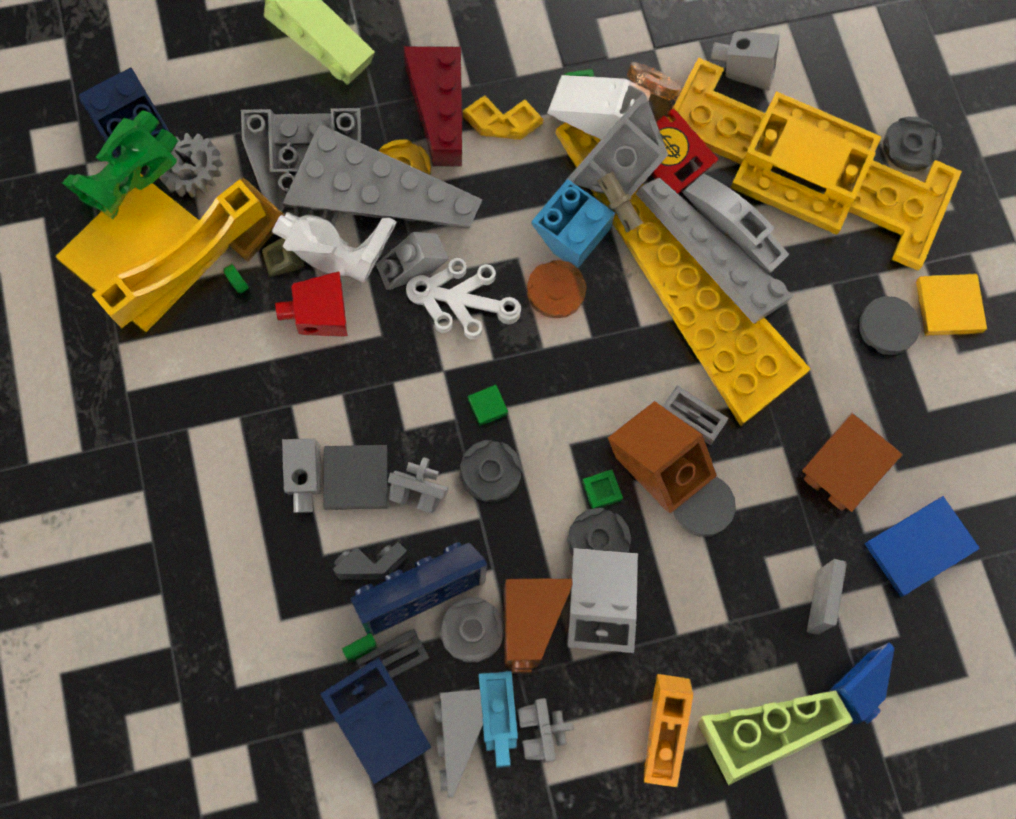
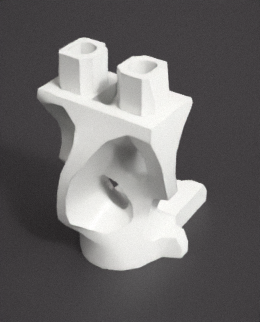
M290 212L286 213L285 216L281 215L272 232L285 239L283 247L287 251L295 252L311 266L328 274L340 272V277L350 276L364 283L381 256L397 222L391 218H382L374 232L357 248L349 247V243L339 237L337 230L329 221L310 214L300 218Z

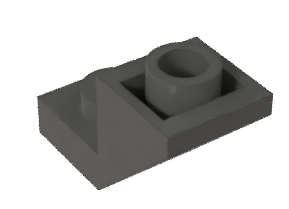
M399 542L393 547L388 545L376 556L378 562L374 565L355 547L351 552L349 550L344 551L334 563L337 566L333 571L340 580H384L387 575L391 574L408 558L407 550Z

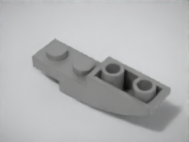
M703 173L682 192L711 224L723 234L727 232L737 245L768 274L789 255L772 236L771 232L775 228L740 195L714 178Z

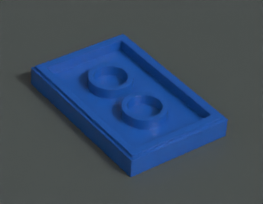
M944 496L865 543L900 597H903L980 549Z

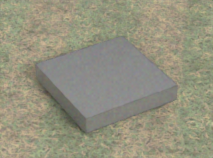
M833 559L817 571L807 627L808 633L818 635L837 625L847 565L845 564L846 561Z

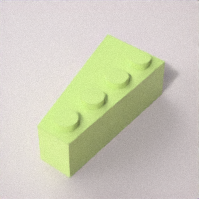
M265 0L264 17L326 66L337 79H342L346 84H349L371 64L375 51L322 0Z
M830 691L794 698L785 702H773L754 708H742L729 711L728 713L702 716L698 726L728 785L845 729L853 720L837 691Z

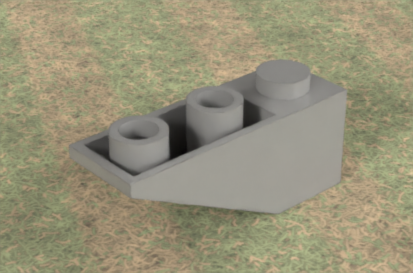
M480 689L440 693L441 701L434 702L435 720L443 724V735L437 736L438 757L445 756L446 770H439L441 791H448V798L454 797L483 726Z

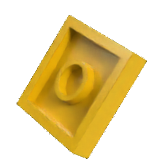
M978 274L920 276L916 280L925 336L976 334L987 330Z

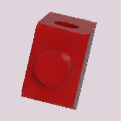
M333 272L294 283L292 285L293 301L275 303L277 320L295 319L298 334L348 336L340 272Z

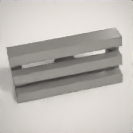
M678 385L663 405L665 409L703 435L704 441L709 445L713 443L729 419ZM676 397L681 398L694 408L698 409L711 419L718 422L717 426L712 424L702 416H700V414H698L694 410L689 409L679 401L675 400ZM670 406H672L673 408L677 409L678 411H680L681 413H683L684 415H686L687 417H689V418L692 419L693 421L697 422L698 424H700L701 426H703L704 428H706L707 430H709V431L712 432V433L710 434L709 432H707L706 430H704L703 428H701L700 426H698V425L695 424L694 422L690 421L689 419H687L686 417H684L683 415H681L680 413H678V412L675 411L674 409L670 408Z

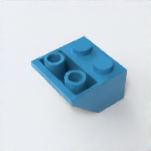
M567 179L536 215L531 224L552 253L577 270L611 229L615 212Z

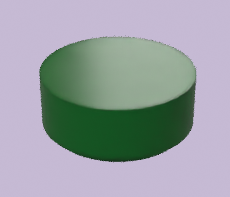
M233 263L223 268L224 274L238 294L249 289V286Z

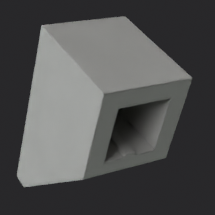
M412 232L378 261L376 266L386 290H391L407 284L415 276H429L448 261L449 258L438 234Z

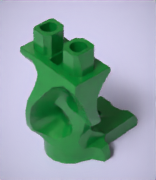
M141 111L134 120L123 118L96 156L99 161L108 163L98 174L92 176L80 174L74 176L70 174L62 184L75 193L83 203L102 211L109 218L114 219L119 211V206L132 189L142 190L176 164L177 159L171 152L179 140L164 129L154 138L151 133L159 124V121L151 113ZM121 145V155L114 158L112 156L113 150ZM144 165H147L148 170L145 176L141 177V169Z

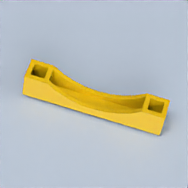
M239 179L214 199L201 219L173 246L145 264L130 271L117 274L92 295L110 317L123 328L263 218L266 214L259 200Z

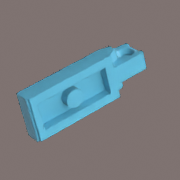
M512 672L479 674L483 734L486 750H495L496 768L510 767L509 749L517 748L516 740L518 739Z

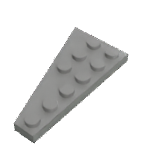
M319 124L282 205L292 208L295 206L310 208V210L337 211L343 214L396 218L411 222L422 221L437 225L470 228L482 199Z

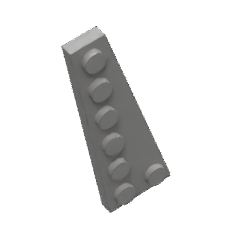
M657 178L639 188L636 195L754 324L785 305L793 297L783 282L774 279L663 180Z

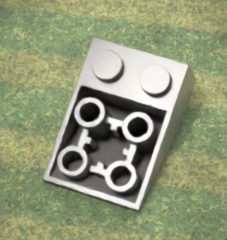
M573 548L571 572L573 585L569 598L567 647L634 653L637 613V553Z

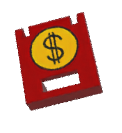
M672 108L668 112V116L673 121L672 123L666 116H663L656 122L668 156L651 175L654 179L660 178L679 195L703 173L714 166L718 158L682 116ZM695 158L693 161L699 168L681 183L674 174Z

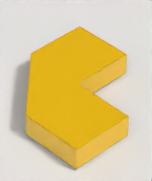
M485 95L463 110V117L481 136L521 140L543 124V118L525 99L505 114H502Z

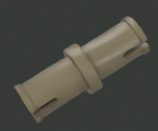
M614 171L597 180L611 203L608 205L609 208L615 210L626 229V233L643 223L630 202L631 196L629 193L625 194Z

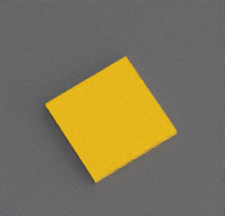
M151 183L142 190L132 189L125 196L114 219L109 218L101 211L56 255V258L97 291L117 274L130 271L159 256L186 235L199 220ZM229 245L132 321L147 332L229 248Z

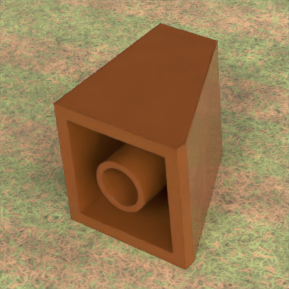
M656 401L652 402L608 437L616 459L670 514L717 476L703 435Z
M851 412L803 468L802 471L807 474L803 479L817 491L822 487L830 493L831 496L828 500L838 509L843 511L845 508H848L852 512L903 454Z
M572 578L505 580L503 590L505 668H512V673H532V669L538 667L572 588Z

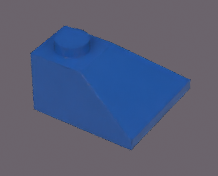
M890 643L869 651L828 691H837L853 720L852 724L863 721L869 723L881 712L878 706L886 699L894 647Z

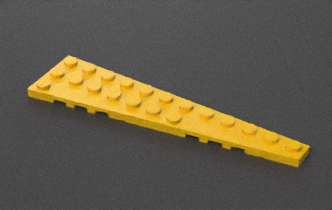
M566 122L556 128V136L576 167L581 164L601 141V139L587 134ZM638 188L631 196L630 202L643 223L626 233V229L615 212L612 224L740 426H742L804 377L811 368L765 318L754 324L636 195L639 190ZM591 189L596 199L609 208L608 205L611 203L605 193Z

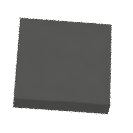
M387 445L324 446V510L388 509Z

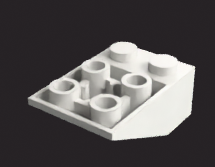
M562 75L547 114L602 140L642 93L647 96L649 101L651 91L627 79Z

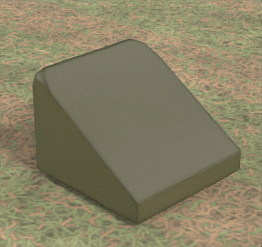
M284 238L262 249L268 275L271 277L296 271L304 267L303 259L295 252L287 251L283 247Z

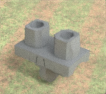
M423 457L420 465L411 462L407 465L406 471L417 474L416 477L394 471V473H390L388 482L392 483L389 500L406 504L411 490L421 492L417 508L429 513H434L440 500L446 497L448 487L424 480L425 477L437 480L439 471L428 468L430 459Z
M546 698L535 700L534 705L518 709L520 728L538 725L539 731L538 739L523 741L525 760L543 759L544 763L556 760L552 734L555 733L557 746L567 745L565 732L574 730L573 722L563 723L562 711L552 712L554 725L550 726Z

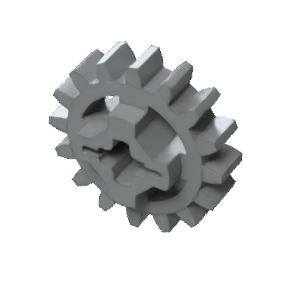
M187 133L184 136V140H179L171 152L177 159L176 164L159 178L171 192L176 191L181 197L184 196L186 191L191 197H195L196 190L199 189L204 194L206 193L205 186L207 184L213 187L216 185L213 177H221L222 175L217 168L223 166V162L219 157L221 154L209 138L203 140L201 135L197 134L192 139Z

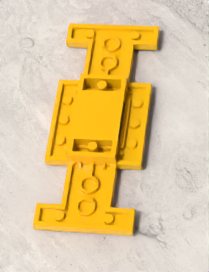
M698 57L673 108L712 152L741 164L730 188L838 235L848 212L900 234L901 237L892 260L917 271L922 268L962 171L935 160L928 171L925 181H919L873 160L881 136L777 91L766 113L715 92L714 90L724 68ZM776 166L826 188L824 194L772 172L771 168Z

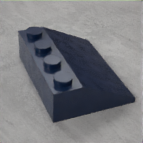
M457 542L446 547L443 550L444 554L432 559L431 556H427L415 562V568L405 573L402 570H397L384 578L386 581L375 587L373 584H368L355 591L356 596L350 599L366 634L371 633L372 636H375L485 583L487 571L485 559L469 542L464 545Z

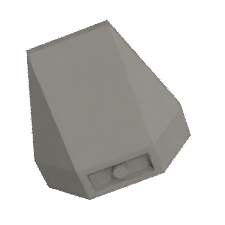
M331 108V113L273 114L271 109L241 110L242 141L261 193L285 215L290 212L300 218L310 214L329 221L335 227L339 214L337 211H318L295 206L293 208L284 207L282 203L319 124L361 142V109Z

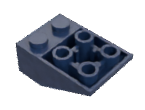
M132 67L79 94L81 103L105 141L108 140L123 118L134 120L141 111L151 113L159 121V124L151 133L154 138L162 129L169 131ZM121 145L113 150L116 158L121 155Z
M380 658L375 659L320 693L374 784L432 748Z

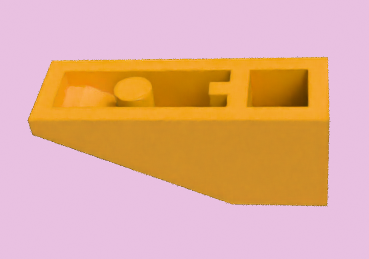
M657 674L651 708L644 783L677 787L694 696L691 682L688 678Z

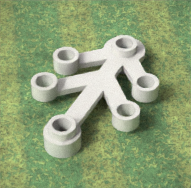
M461 258L452 259L449 262L448 268L430 278L425 275L411 278L406 286L408 298L415 304L425 306L434 320L436 330L441 333L451 330L453 320L450 314L441 311L436 300L448 303L464 327L465 336L469 339H477L481 336L482 324L479 320L471 317L465 306L497 313L498 319L505 324H513L520 318L521 305L514 298L507 297L499 301L468 294L482 285H490L494 282L496 272L494 267L488 264L480 266L478 274L450 290L440 288V286L453 278H462L466 274V263ZM455 265H460L463 269L459 272H456L452 269V267ZM485 271H488L492 274V276L489 278H484L481 276V274ZM423 285L427 289L424 292H418L416 287ZM512 305L515 309L512 312H507L504 310V306ZM446 319L449 321V324L440 326L438 321ZM474 325L479 330L475 333H471L467 330V328L469 326Z

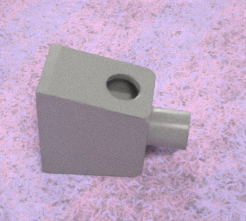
M736 31L733 34L730 45L715 42L711 59L727 63L726 76L729 79L770 90L777 67L780 35Z
M315 438L282 439L284 492L288 495H293V513L313 512L312 494H321V445ZM307 473L306 483L299 485L298 477L301 474Z

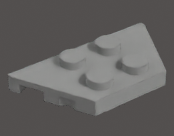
M644 93L640 95L567 178L575 185L604 193L597 180L614 171L625 194L629 193L632 196L668 156L647 96Z

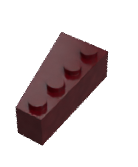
M403 46L405 68L409 76L419 118L424 129L433 166H462L461 47Z

